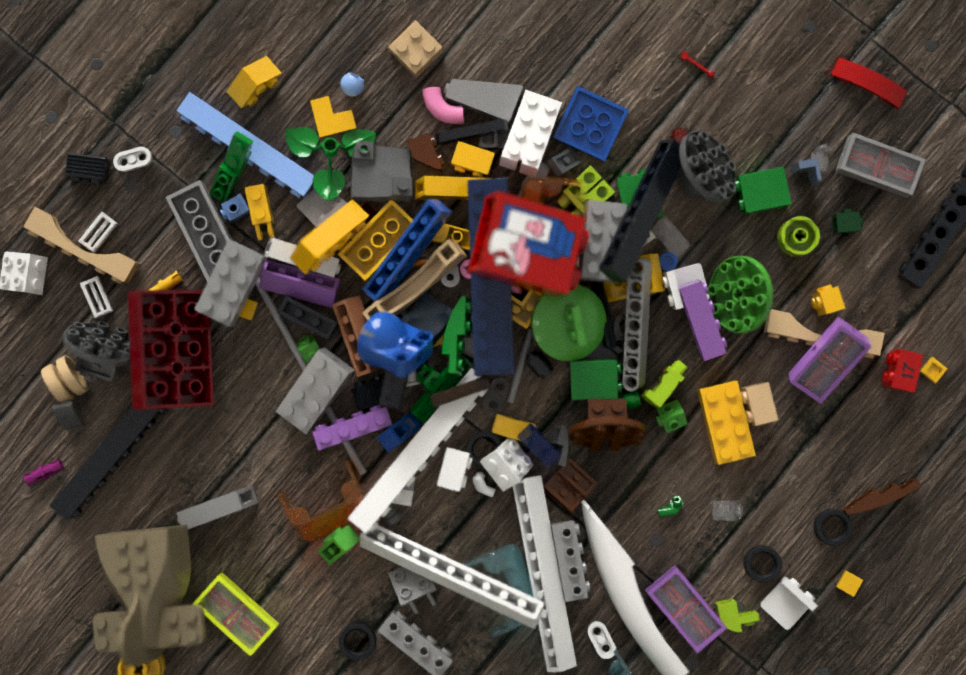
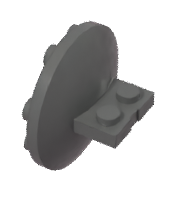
M692 131L685 135L680 142L679 154L682 166L677 177L681 180L689 199L699 194L715 203H722L730 199L736 191L734 183L736 181V165L730 160L725 145L720 144L705 131Z
M99 321L98 324L74 322L72 326L65 330L63 343L70 352L78 356L75 370L113 382L118 366L131 365L130 336L127 334L128 331L119 327L116 328L115 334L111 335L107 333L109 324Z

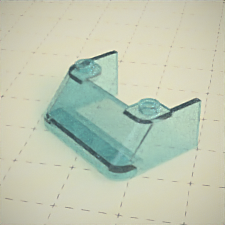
M507 544L463 562V565L466 567L483 562L485 569L490 573L503 571L509 587L533 598L529 571L521 550L517 545ZM506 616V624L491 629L490 636L491 638L497 637L524 624Z

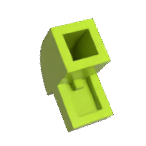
M734 599L714 602L718 618L731 631L742 632L741 624L751 626L755 624V621H760L759 614L755 610L739 613L737 602Z

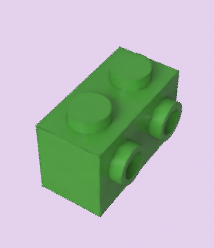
M349 525L343 529L338 527L323 540L325 544L317 551L331 565L354 546L360 538Z

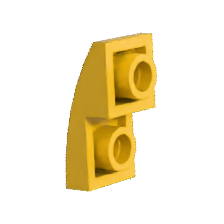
M496 413L491 432L531 443L536 425Z

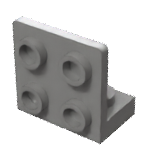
M313 189L297 204V208L318 227L347 203L340 196L331 201H326Z

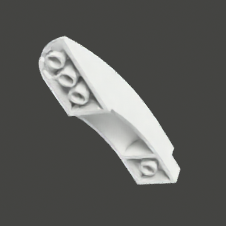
M583 499L581 506L591 551L601 579L617 612L636 642L662 675H686L689 671L663 639L645 607L632 569L634 562Z

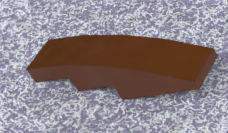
M911 478L900 487L895 483H891L880 492L875 488H871L841 509V511L845 514H853L881 507L906 496L922 485L918 479Z

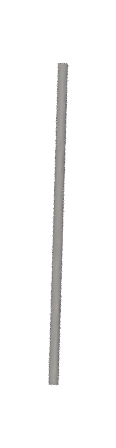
M258 277L255 285L302 371H304L307 363L300 354L297 344L283 318L277 313L278 309L268 291L259 288L260 277ZM330 406L326 414L332 425H334L333 421L338 418ZM350 440L343 442L360 476L365 474L367 471Z

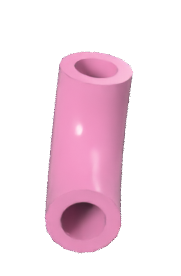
M428 87L422 90L426 108L436 119L446 124H464L462 105L453 106L446 103L442 97L440 87Z

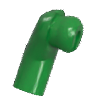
M674 496L668 507L658 508L659 518L677 515L683 506L682 498Z

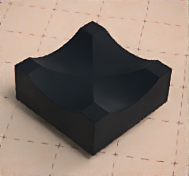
M426 291L421 295L413 309L401 320L422 331L431 332L433 334L434 346L445 333L453 309L447 307Z

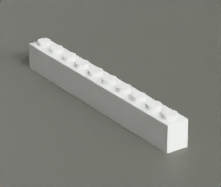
M471 368L457 386L482 376H474V369ZM488 389L439 406L348 517V520L365 534L368 531L372 533L378 526L377 519L380 516L383 518L391 510L389 507L390 503L393 500L397 502L404 494L401 492L405 485L409 487L416 479L413 475L417 470L422 472L428 464L425 460L430 455L432 457L435 456L440 449L438 447L439 443L442 440L444 442L448 440L452 435L450 431L454 425L458 427L465 419L462 416L465 411L470 412L477 404L474 400L478 395L482 398Z
M541 475L522 478L513 485L533 598L544 603L538 625L547 672H562L577 666L542 477Z
M377 526L372 533L368 531L365 534L362 531L359 536L360 547L533 629L543 612V602L381 526Z

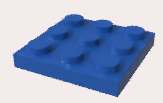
M577 86L553 139L605 162L629 110Z

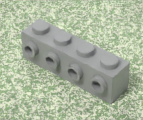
M574 520L552 523L551 528L564 600L568 602L588 598L587 593L591 592L589 581H585L584 574L587 573L586 563L581 561V554H584L582 543H578L577 536L580 535L579 524H575Z
M393 610L379 627L378 632L432 675H442L453 662L452 653L447 648L443 647L441 649L436 645L437 641L432 636L428 635L426 637L421 633L422 629L417 624H410L402 612H395Z

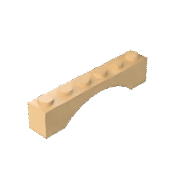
M34 207L23 226L29 230L28 234L31 236L45 238L44 243L54 248L56 245L61 247V252L70 257L73 254L79 257L77 261L86 266L89 263L96 266L95 271L103 275L106 273L112 275L111 279L119 284H122V282L129 283L140 264L121 253L95 254L82 250L65 235L56 217L37 207Z
M448 239L433 252L428 261L411 278L386 296L375 301L362 314L367 320L377 312H389L398 316L463 261L467 255L456 241Z
M773 309L770 310L763 333H768L770 338L779 339L780 336L787 337L789 342L798 343L799 340L806 341L805 345L813 346L821 336L802 326L791 313ZM868 329L860 330L862 334L869 338L872 346L863 357L873 359L874 356H880L885 333Z

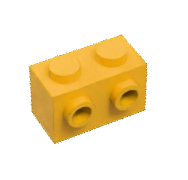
M458 141L451 166H454V170L465 173V170L472 172V176L477 178L488 177L495 153Z
M830 284L817 288V293L811 294V304L813 309L817 310L818 316L845 309L838 286L832 288Z

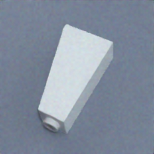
M268 238L263 255L269 259L297 267L290 259L297 245L276 238ZM332 257L327 262L324 260L321 263V267L315 272L334 278L340 271V259Z

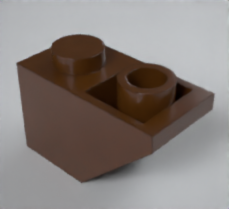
M426 133L407 141L414 162L438 172L443 171L442 165L445 164L441 154L437 155L434 149L437 147L434 136L430 137Z

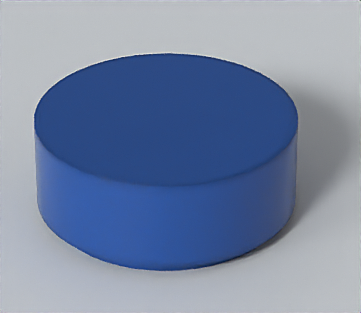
M666 252L659 257L662 271L667 272L676 268L678 260L673 253Z

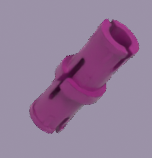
M60 459L45 466L41 465L37 470L23 475L24 481L27 486H31L43 479L47 480L49 476L63 471L64 465Z

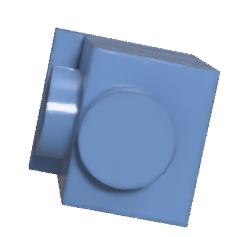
M241 193L221 204L223 209L220 212L225 220L229 219L232 223L250 213L248 203ZM232 205L237 206V209L234 212H232L230 209Z

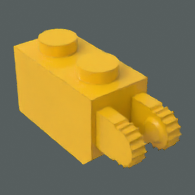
M264 184L245 187L251 221L255 227L258 241L263 240V233L261 231V226L267 225L268 235L270 238H274L272 225L274 219L267 187Z

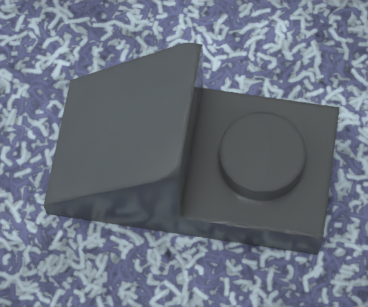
M572 147L547 161L558 179L583 162Z

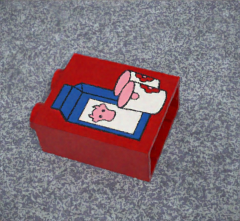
M499 191L485 196L468 273L553 297L567 295L569 290L574 291L580 280L581 271L575 267L578 252H584L589 240V231L583 229L586 218Z

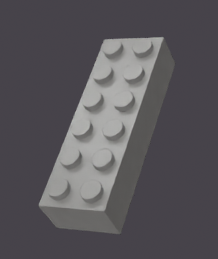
M199 180L167 196L166 199L208 282L228 239L232 240L204 182Z

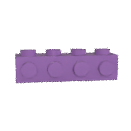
M267 259L260 274L259 288L333 308L332 304L336 302L341 279L312 271L305 275L297 267Z
M695 280L678 286L701 359L706 361L726 354L725 348H727L725 338L720 336L719 330H721L718 319H714L712 312L715 309L712 301H708L706 294L709 291L706 283H702L701 280Z
M381 405L370 408L371 412L363 414L362 411L354 413L352 418L346 421L343 417L334 420V425L328 427L326 424L316 426V431H313L312 435L317 450L319 451L391 426L392 422L387 408H381Z

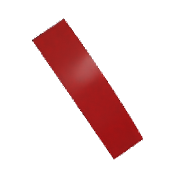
M838 58L830 74L832 77L845 83L856 85L882 98L881 101L897 109L900 108L907 93L904 88L885 76L842 58Z

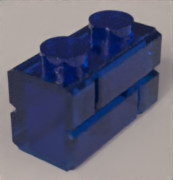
M529 424L517 436L547 468L561 456L554 446L532 424Z

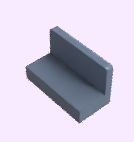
M818 158L798 161L791 167L792 175L807 172L810 186H814L822 181Z

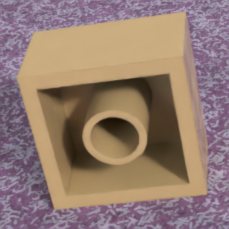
M416 20L388 46L389 52L415 78L443 53V47Z
M769 382L740 388L749 425L757 426L778 421Z

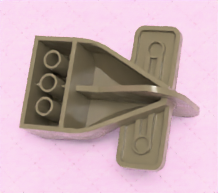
M187 525L117 531L95 535L96 547L107 584L113 596L124 609L123 611L102 612L94 616L93 631L97 651L102 653L119 651L120 658L124 664L133 667L157 659L162 654L164 648L199 645L205 641L206 630L203 608L197 604L181 605L191 577V556Z

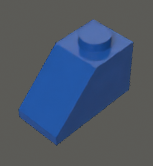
M409 412L380 434L377 439L389 453L423 427V425L416 416Z

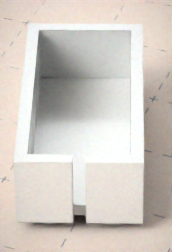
M525 90L501 155L500 166L515 171L518 160H520L522 163L519 172L534 178L536 177L562 102Z

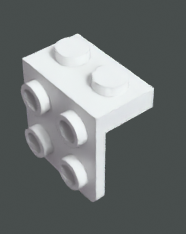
M5 252L2 260L0 289L42 295L48 257Z
M699 263L664 272V277H662L664 287L669 292L667 296L670 307H673V310L684 308L678 286L695 280H701L702 283H706L702 266Z
M507 438L496 450L480 461L503 492L518 483L533 467L530 457L524 453L519 443L511 438Z
M784 576L761 601L760 606L784 629L789 630L808 609L813 611L818 605L813 602L815 598L808 591L804 593L799 589L801 585L794 578L790 580Z

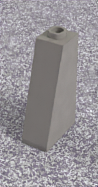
M452 79L450 84H446L443 94H445L446 101L459 106L462 105L464 108L495 120L505 119L509 125L523 91V86Z
M250 485L177 512L178 524L187 525V529L255 505L258 503L253 486Z

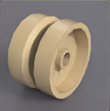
M67 355L57 359L56 366L49 364L41 369L45 384L60 403L74 400V394L82 395L89 389L82 372L75 370V362Z

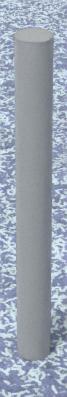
M527 328L506 402L514 404L533 338L532 331Z

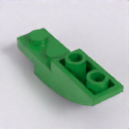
M238 131L232 136L224 161L218 168L209 193L222 203L229 200L252 153L250 149L253 141Z
M466 296L460 298L451 313L442 345V355L449 358V374L453 376H462V371L465 368V363L462 359V354L465 351V341L463 338H470V332L473 331V322L471 321L472 302Z

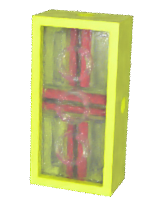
M223 572L213 580L193 603L200 605L203 608L204 615L249 656L257 650L279 625L272 616Z

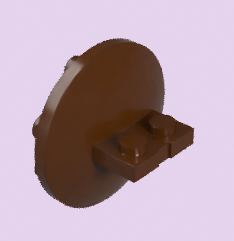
M588 399V419L573 425L569 429V438L572 444L590 447L591 451L602 450L603 440H609V450L619 451L621 447L641 445L642 441L647 437V427L644 424L627 418L626 399Z

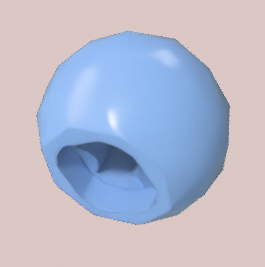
M353 73L345 74L340 82L342 91L351 97L361 94L365 86L364 80Z

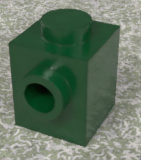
M853 209L841 210V213L832 215L834 235L857 233L863 227L862 216H860L859 212H853Z

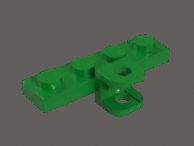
M463 355L462 359L464 360L465 368L462 371V376L449 374V364L440 374L429 365H424L417 373V380L427 390L409 411L424 424L438 408L432 407L429 396L457 386L474 364ZM425 372H429V374L427 375V377L424 378V377H423V374H424Z

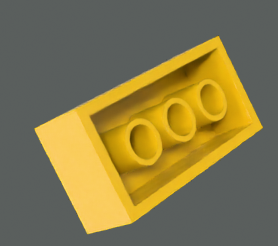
M352 199L303 238L290 259L305 275L311 270L313 272L317 271L324 260L326 262L335 255L334 252L337 249L341 251L348 244L347 241L352 240L366 225L365 221L369 215Z
M390 200L338 255L367 283L413 219L393 200Z
M730 381L697 389L714 463L720 465L756 456L738 381Z

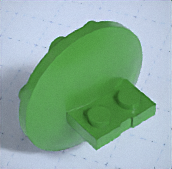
M733 256L721 262L715 269L708 286L709 301H711V296L716 297V303H713L715 311L712 312L715 319H718L722 327L733 333H748L759 328L767 319L773 302L772 283L765 268L751 257Z
M577 285L574 291L569 290L567 295L553 297L543 294L532 312V335L539 348L550 357L561 361L579 360L591 354L601 343L604 337L606 312L598 296L581 285Z

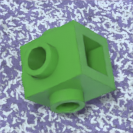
M678 400L656 408L658 416L655 417L659 427L663 426L666 433L688 425L685 413Z

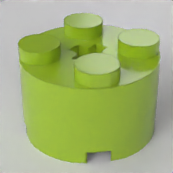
M797 216L781 225L777 233V242L780 250L793 257L810 253L815 249L820 240L819 228L811 219L804 216ZM798 233V236H801L802 239L798 240L795 238V234Z

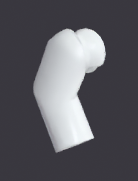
M476 472L472 480L476 491L493 497L496 489L486 485L484 473Z

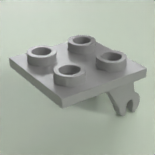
M402 566L388 573L401 607L409 604L415 615L418 614L419 611L413 600L427 595L432 606L436 605L431 593L437 589L432 580Z

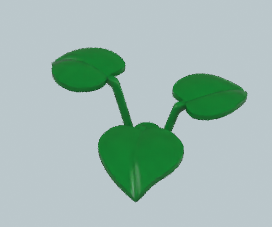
M287 128L285 132L287 145L295 156L307 158L311 155L312 150L317 151L322 148L323 154L328 157V171L319 170L313 177L315 191L326 201L337 198L345 186L343 173L339 170L332 171V157L337 155L338 148L343 151L348 150L349 156L352 157L354 147L358 142H374L376 138L375 132L356 129L348 131L343 135L341 141L345 147L331 137L326 138L317 146L319 138L317 133L311 128Z

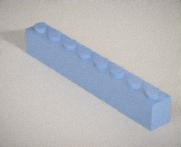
M191 92L188 93L177 109V112L181 114L180 119L188 124L193 122L197 125L195 129L204 135L208 132L212 135L211 139L219 145L224 143L229 147L232 136L237 131L253 141L250 149L252 153L247 164L250 166L255 164L260 167L259 172L266 177L271 175L276 178L274 182L284 188L286 185L291 188L290 193L300 198L303 196L305 198L313 189V174Z

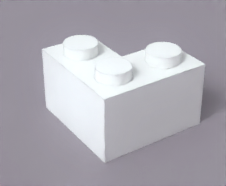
M447 447L437 486L459 492L460 488H465L468 477L464 475L465 469H470L472 458L469 457L470 453Z

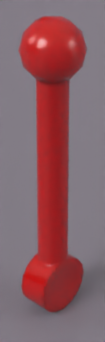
M683 52L680 57L682 60L689 61L690 63L701 69L703 72H705L709 78H713L715 76V73L713 71L707 70L702 65L688 57L687 52Z

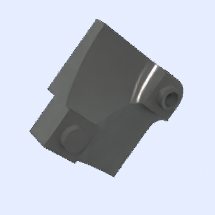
M367 141L358 142L352 153L350 199L388 203L390 200L409 202L412 197L410 149L376 146L374 142Z

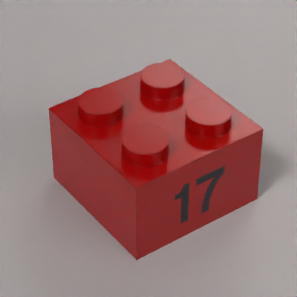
M903 349L890 350L885 359V364H887L886 371L881 376L882 387L904 393H915L923 354Z

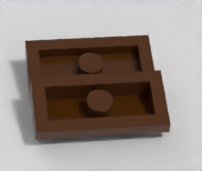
M569 457L566 466H561L543 488L569 513H572L598 482Z

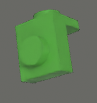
M313 334L302 337L296 343L307 365L316 352L321 349Z

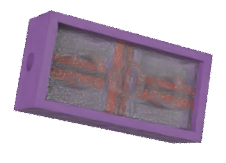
M837 317L788 373L790 383L821 404L871 349L872 346L869 338L840 317Z
M676 566L671 567L645 589L697 653L727 629Z

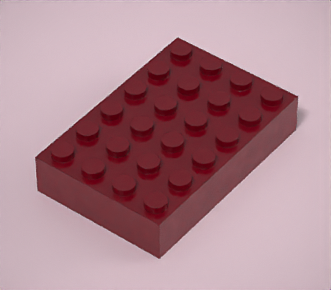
M136 290L128 292L133 410L214 406L210 317L194 310L204 290Z

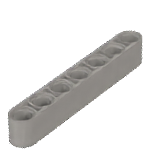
M644 257L638 258L627 282L622 382L623 387L630 392L643 387L646 381L652 266L650 260ZM638 263L643 267L642 272L638 270ZM637 282L641 284V291L637 289ZM636 301L640 303V310L636 308ZM635 320H636V321L639 323V325H640L639 329H637V328L635 327V324H634ZM634 340L638 342V348L634 346ZM633 359L637 361V367L633 364ZM632 377L636 380V385L632 383Z

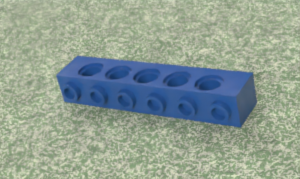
M428 199L362 290L374 301L395 290L452 212L441 201Z

